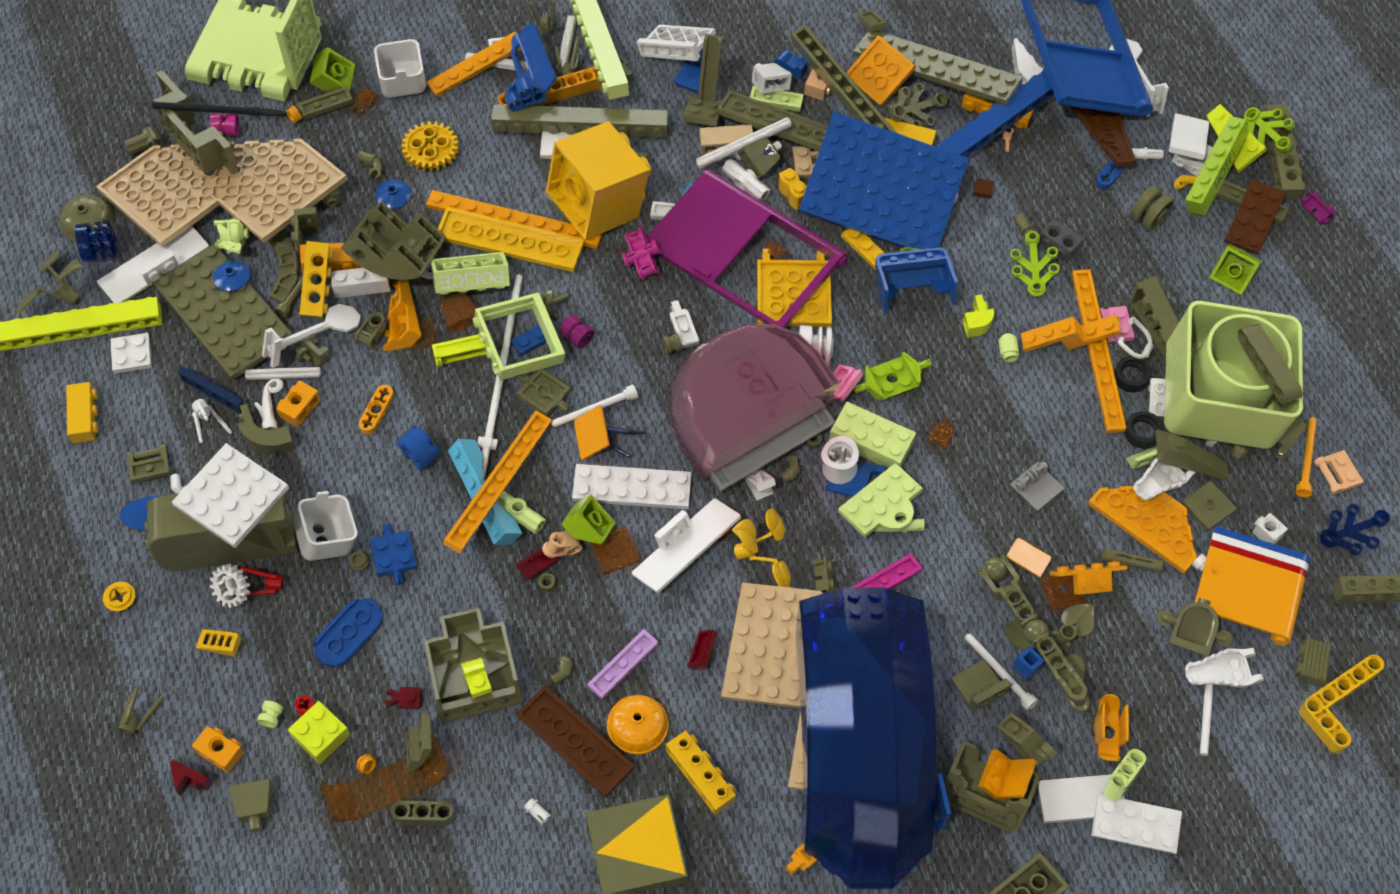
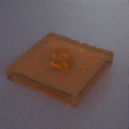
M626 526L610 531L602 544L589 542L603 575L640 562L639 555Z

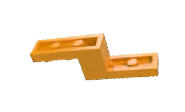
M1117 314L1084 325H1080L1074 317H1069L1021 333L1025 352L1060 341L1068 350L1122 334Z

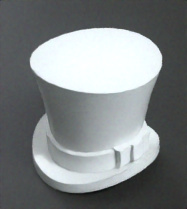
M837 436L829 440L821 452L823 474L832 483H847L855 477L858 470V447L847 436Z

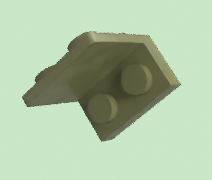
M986 660L976 663L951 679L973 713L1007 694L1011 686L1006 678L1002 681L997 678Z

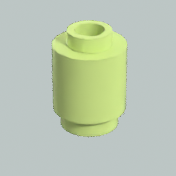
M1009 333L1002 335L998 340L1001 358H1003L1004 362L1008 363L1018 360L1019 348L1017 337Z

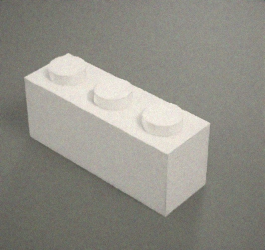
M365 268L331 272L332 289L335 298L390 292L389 278L374 274Z

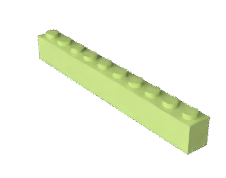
M569 0L570 4H573V12L576 15L583 37L585 36L586 47L590 48L589 55L591 59H594V69L598 70V80L602 82L603 93H607L609 100L629 96L628 81L597 0Z

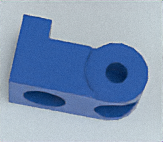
M787 50L781 51L774 61L775 64L792 73V76L799 80L808 71L809 63L804 57L801 59L792 55Z

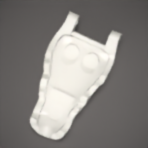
M1157 457L1143 474L1142 478L1135 482L1133 489L1140 498L1149 500L1160 493L1181 488L1197 472L1188 470L1184 473L1178 467L1159 463Z
M1228 648L1223 651L1221 650L1217 654H1212L1202 661L1189 662L1185 667L1186 677L1192 685L1216 684L1242 688L1264 681L1262 674L1252 676L1246 658L1256 655L1254 648Z

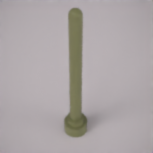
M303 276L285 302L279 303L274 309L278 316L286 319L291 313V305L302 291Z

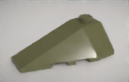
M1159 429L1155 431L1159 463L1223 480L1229 479L1228 467L1225 461L1181 436Z

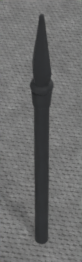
M152 101V109L246 114L256 117L260 115H287L285 111L260 108L258 106L232 107Z

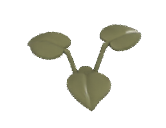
M60 249L56 250L44 261L39 268V272L43 273L47 268L56 277L55 282L61 283L56 289L58 294L42 288L33 289L20 301L17 307V316L20 318L22 311L41 292L56 297L58 300L63 298L69 304L73 303L80 293L69 285L64 278L74 271L83 268L80 261L75 258L58 275L52 268V264L61 254Z
M1077 604L1065 609L1061 615L1063 626L1058 631L1054 630L1049 633L1050 637L1056 636L1058 642L1065 644L1063 655L1082 681L1085 675L1083 660L1077 654L1067 656L1070 641L1075 636L1084 637L1092 632L1094 628V605ZM1016 619L1005 625L1006 636L1015 647L1021 650H1026L1029 647L1034 648V645L1025 639L1023 629ZM1055 662L1052 666L1060 667L1062 663Z

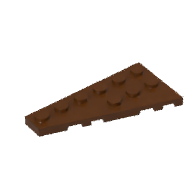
M1069 106L1117 167L1135 166L1136 160L1120 113Z

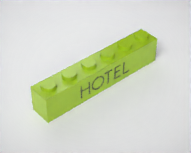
M1229 116L1185 199L1188 212L1206 216L1249 134L1246 119Z

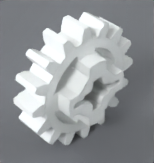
M230 563L219 566L217 570L212 572L214 576L210 577V580L213 582L210 588L214 589L212 595H217V602L222 601V606L228 605L229 608L243 604L247 600L246 595L250 594L247 587L250 584L246 583L245 580L248 577H243V570L238 571L237 565L231 566Z

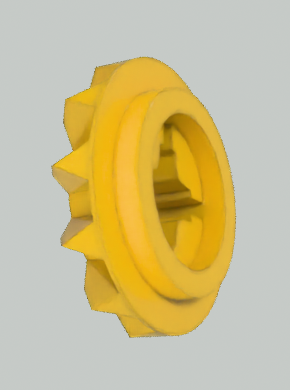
M127 582L113 583L104 591L103 603L110 611L118 613L122 610L127 611L128 607L133 605V601L136 598L135 590ZM116 592H118L119 594H121V595L123 596V597H122V598H123V600H122L123 602H121V601H119V600H116V599H117V593H116Z

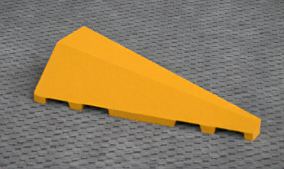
M408 279L393 282L396 292L390 299L387 317L390 329L385 331L388 341L383 345L384 351L410 348L421 337Z

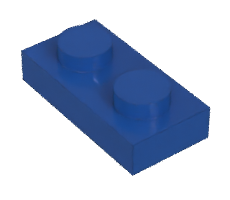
M540 325L511 340L512 346L520 357L547 343Z

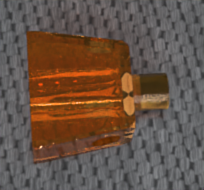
M454 292L443 295L445 300L440 302L449 335L474 325L473 318L475 317V309L477 307L465 293L455 295Z

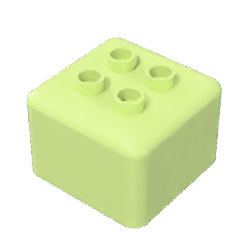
M1205 301L1191 303L1166 344L1164 424L1167 430L1176 435L1261 449L1273 447L1302 412L1303 395L1302 398L1283 404L1279 403L1240 343L1238 330L1257 323L1260 324L1299 382L1303 393L1302 325L1299 320L1290 315Z

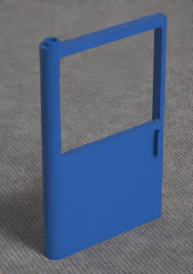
M1020 0L1059 105L1136 116H1146L1152 112L1153 105L1111 0L1073 1L1097 5L1114 50L1044 40L1031 1Z

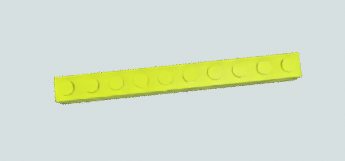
M147 297L140 300H128L121 303H109L103 306H91L84 309H72L66 312H54L47 315H35L29 318H16L0 322V351L163 325L161 305L157 297Z

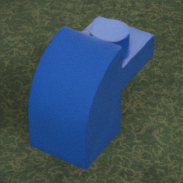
M1029 647L1017 656L1012 664V668L1026 681H1030L1046 665L1038 650Z

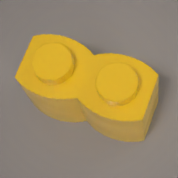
M788 168L779 173L778 188L788 198L789 204L794 209L799 210L807 186L799 180L798 174L793 169Z

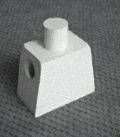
M758 63L753 67L752 83L761 94L790 90L792 73L775 63L763 65Z

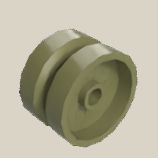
M1152 185L1135 202L1129 216L1136 222L1142 221V226L1149 232L1153 231L1170 213L1175 200L1168 194L1162 196V190Z

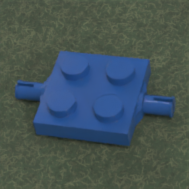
M385 523L382 525L385 535L370 538L377 577L394 575L396 586H399V580L400 585H403L402 574L408 570L417 569L409 531L392 533L391 524L387 523L386 527Z

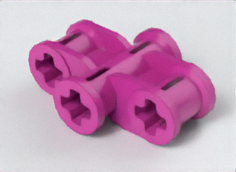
M642 226L638 227L636 231L625 233V239L630 248V252L622 253L626 266L630 268L632 264H635L641 280H645L647 276L654 273L658 274L659 268L653 256L657 253H662L658 241L652 239V242L649 243Z

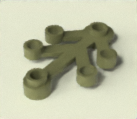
M917 83L912 87L913 95L908 106L903 107L906 97L910 95V89L908 87L899 89V99L896 104L890 106L888 111L893 121L902 120L908 124L914 125L915 123L916 126H921L919 120H913L906 115L911 113L921 119L925 127H931L935 124L934 117L928 116L920 110L931 106L940 108L947 104V97L942 92L935 94L932 99L917 103L921 93L924 91V85Z

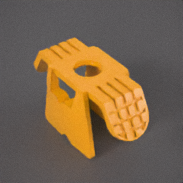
M1113 694L1104 695L1099 701L1098 713L1094 724L1095 745H1098L1099 758L1109 761H1120L1119 747H1122L1129 740L1128 705H1125L1119 719L1120 699ZM1105 727H1111L1115 731L1113 738L1108 739L1105 737Z

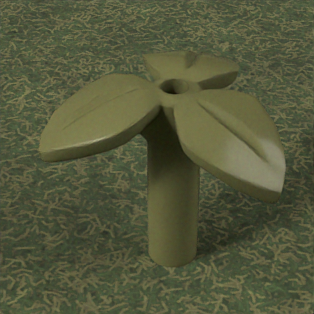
M548 290L541 295V299L549 317L556 320L557 316L550 307L567 300L568 294L564 292L553 297L554 290Z

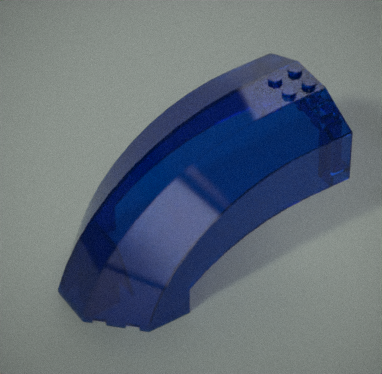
M840 588L801 600L798 606L795 639L802 722L803 805L801 820L804 852L821 862V866L832 875L836 874L850 889H894L906 874L908 875L925 855L927 856L932 851L937 775L936 714L932 660L923 600L887 588Z

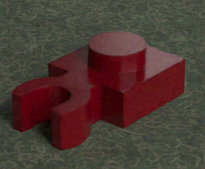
M400 687V693L388 689L386 690V695H392L393 699L385 700V705L394 706L396 703H399V709H420L422 689L421 687Z

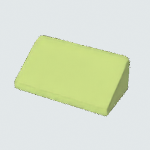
M1157 446L1127 457L1126 459L1131 468L1137 469L1152 463L1158 457Z

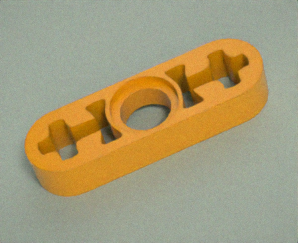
M381 385L376 389L359 420V427L363 434L370 435L377 430L394 398L393 390L390 386ZM385 392H388V395H385L382 399L381 393L385 394ZM375 406H379L382 408V410L379 413L371 412L372 408ZM370 417H371V418H372V419H371V425H372V426H367V428H365V425H364V424H368V423L370 422Z

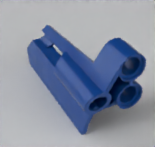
M531 23L525 25L522 33H516L511 40L512 49L510 52L518 77L504 95L508 108L511 111H519L532 104L544 102L547 90L557 79L535 24ZM519 46L529 68L526 71L523 70L517 54Z

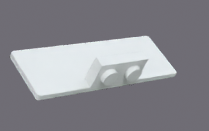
M191 226L164 247L156 243L97 280V283L113 303L126 302L151 286L152 282L158 280L159 277L205 250L209 245Z
M716 498L710 501L691 519H689L688 513L682 510L654 535L659 548L634 569L632 575L653 591L659 593L740 520V514Z

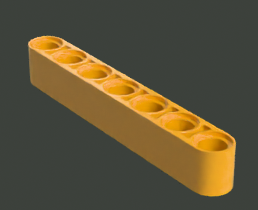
M591 67L557 77L552 86L547 90L545 101L541 104H532L530 106H542L601 89L602 82L598 80V70ZM505 93L499 95V105H507L504 97Z

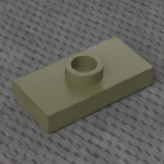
M874 10L857 14L858 20L871 32L887 28V22Z

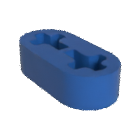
M1113 161L1109 162L1097 176V187L1104 190L1109 189L1120 177L1123 167H1117Z

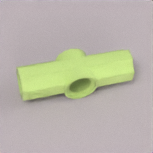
M503 491L497 500L515 518L517 524L520 523L535 534L539 533L546 523V519L528 508L523 499L514 498Z

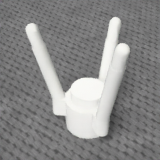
M198 399L193 402L192 408L194 412L192 415L195 420L200 443L203 442L199 418L208 421L210 413L229 434H232V430L214 411L212 405L207 404L205 399Z

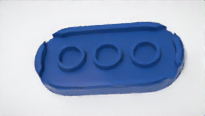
M368 598L356 599L348 603L315 640L314 650L319 662L328 667H338L349 662L380 628L383 616L379 605Z

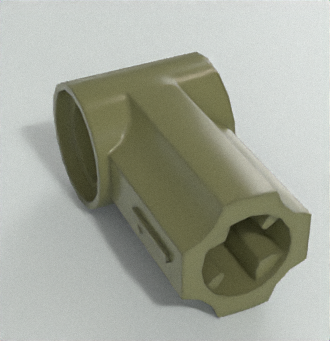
M153 126L146 127L142 134L124 141L130 155L148 149L153 145H163L161 136L156 127Z

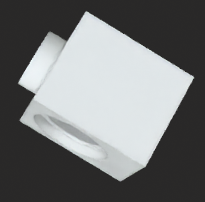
M1269 513L1265 518L1261 516L1254 523L1256 527L1253 533L1260 540L1275 544L1284 536L1288 528Z

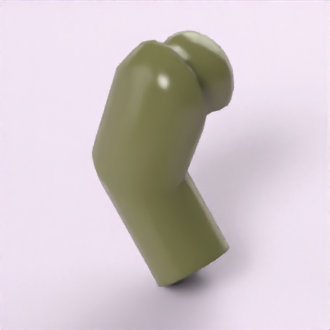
M795 455L788 457L789 468L782 473V478L786 482L794 480L800 474L798 459Z

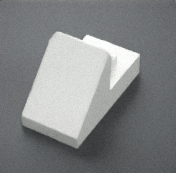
M759 469L744 478L756 500L773 494L772 486L776 485L775 480L763 470Z

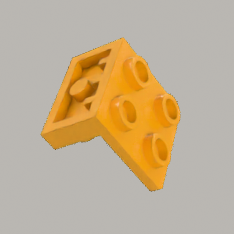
M998 749L991 750L978 787L994 799L1023 798L1027 792V787L1034 773L1037 761L1034 758L1011 760Z

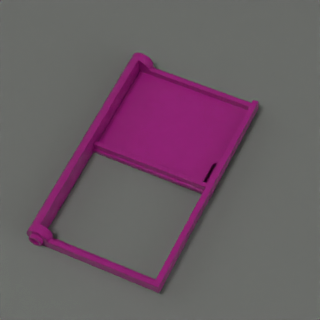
M710 169L705 170L647 236L649 243L652 242V239H656L661 247L662 253H657L656 255L780 334L835 268L844 267L848 261L846 252ZM768 220L831 258L778 321H774L715 283Z

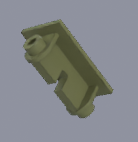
M823 555V559H816L813 564L815 578L822 577L821 580L815 581L816 591H821L825 597H827V594H830L833 598L837 590L836 581L833 579L835 566L833 561H830L826 555Z

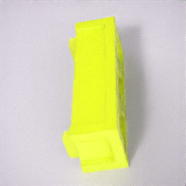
M479 334L432 345L436 366L486 355L485 343H481Z

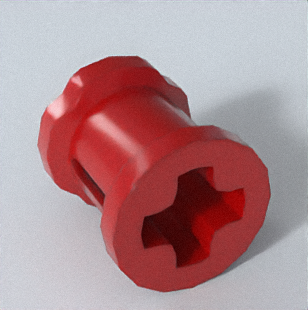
M302 695L295 701V708L300 717L314 705L312 698L307 695Z

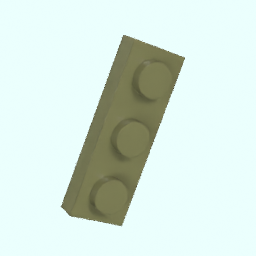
M346 86L297 104L303 119L307 120L353 104V99Z

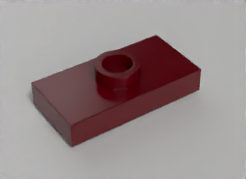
M541 548L516 564V568L529 581L558 563L560 558L546 556Z
M715 630L699 631L687 666L691 670L706 669L718 634Z

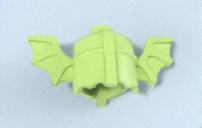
M235 218L214 220V226H217L220 234V239H217V243H215L217 248L226 249L228 254L231 252L241 254L242 246H244L246 239H249L248 228H245L241 221Z

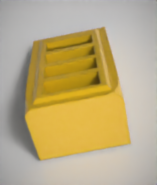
M202 629L196 649L236 657L242 638L238 633ZM206 635L210 636L207 644H203ZM214 637H217V638H216V641H215V644H214V645H211V644H212V641H213V638H214ZM221 638L224 639L222 645L219 646ZM228 640H231L229 647H226Z

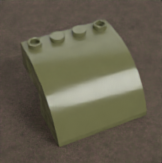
M380 201L366 213L341 249L360 266L374 274L389 279L407 280L418 278L423 274L446 239V236L421 213H418L406 224L383 201Z

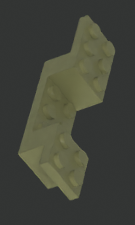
M163 70L156 72L163 96L155 99L154 102L191 103L188 94H184L178 84L175 85L170 75H166ZM157 109L162 127L204 174L223 165L232 175L239 172L237 167L239 162L233 153L235 148L231 141L226 140L221 131L212 126L195 134L194 131L189 130V127L195 124L194 111Z

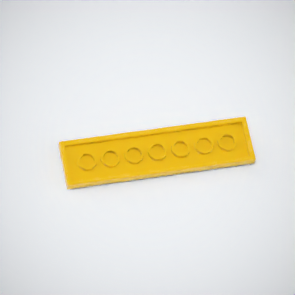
M446 207L438 230L446 236L444 242L490 253L504 252L507 257L574 272L584 246V239L450 207Z

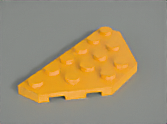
M1121 486L1116 489L1103 487L1089 500V506L1181 573L1185 574L1196 560L1197 555L1192 543L1191 527L1187 519V508L1167 493L1163 492L1152 499L1143 500L1136 494L1133 486Z

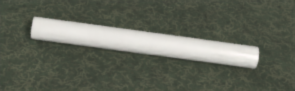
M1205 684L1200 755L1208 756L1213 684Z

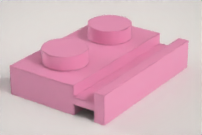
M1127 306L1110 307L1104 310L1100 308L1102 319L1117 314L1120 321L1122 334L1106 338L1107 343L1118 342L1120 337H1124V341L1134 340L1135 336L1132 325L1128 323L1130 318Z
M839 364L821 388V395L835 400L841 399L844 402L863 376L862 370H855L853 367Z

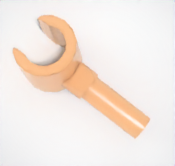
M1013 128L1010 133L1003 131L1002 138L1005 140V152H1009L1010 140L1014 133Z

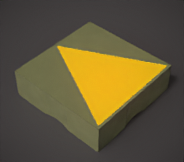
M669 794L586 812L602 894H636L644 890L662 889L688 883V875Z

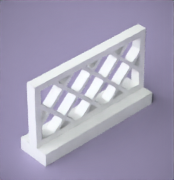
M658 25L646 39L639 38L636 43L641 57L698 61L700 58L699 51L703 48L705 34L715 35L716 31L714 28Z

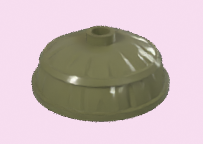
M80 195L65 204L60 214L59 226L62 233L72 241H95L103 237L111 229L114 222V212L111 206L101 198L94 195Z

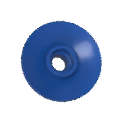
M396 179L381 183L375 192L377 203L383 201L390 209H398L404 206L411 197L409 186L405 182Z
M240 261L224 262L216 268L213 274V281L216 287L226 292H233L243 288L250 279L248 266Z

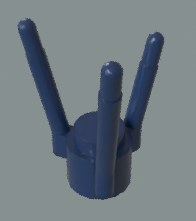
M606 426L608 438L611 441L614 438L615 432L645 434V431ZM609 443L610 445L608 447L628 458H631L630 454L616 447L615 445Z

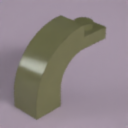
M248 405L240 406L242 413L238 415L241 423L237 425L243 439L250 447L266 454H282L296 450L287 425L273 430L261 429L254 424Z

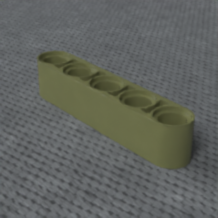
M1257 323L1239 329L1238 338L1279 403L1283 404L1302 398L1303 393L1299 382L1262 326Z

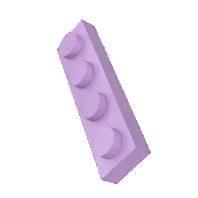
M643 629L587 684V687L603 700L659 645L658 641Z

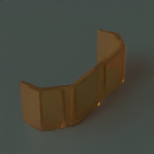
M434 734L431 735L430 754L425 762L412 773H407L406 758L345 784L326 785L323 780H320V787L333 821L356 820L426 791L444 780L451 772L437 737Z

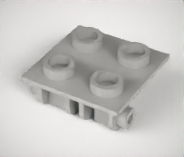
M1037 462L1010 484L1036 511L1065 489L1047 472L1048 465L1045 462Z

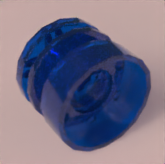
M108 219L103 220L102 224L100 221H96L94 230L89 222L75 225L76 244L83 262L97 260L98 252L102 259H106L107 255L110 258L116 257V235Z

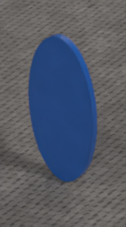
M164 495L144 497L128 503L120 511L121 521L133 529L145 531L144 522L147 521L146 504L151 499Z

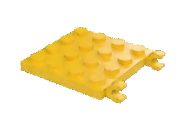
M763 249L762 260H757V310L774 321H778L828 261H825V255L817 250L816 260H770V249ZM830 276L788 326L831 327ZM757 319L758 326H768Z

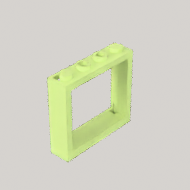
M539 292L475 309L473 324L480 331V341L485 343L487 358H491L492 370L494 374L498 375L499 380L564 363V349ZM533 309L552 354L503 367L484 321Z

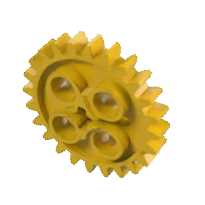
M428 121L427 125L421 122V127L414 125L415 130L409 128V134H404L405 139H402L401 145L402 154L406 162H410L411 167L416 166V170L422 167L423 172L427 168L432 172L433 168L436 167L439 171V166L446 168L445 163L452 164L451 159H456L455 154L459 153L457 135H455L454 130L450 131V126L445 128L444 123L438 126L437 121L433 125H431L430 121Z

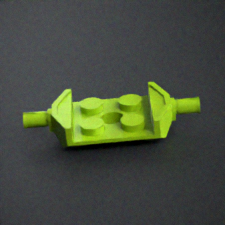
M903 352L899 358L871 368L868 365L865 366V382L855 386L853 390L855 394L866 390L876 400H885L920 387L921 371L931 367L932 363L930 359L917 362ZM889 376H893L897 379V381L892 383L889 382L887 378Z

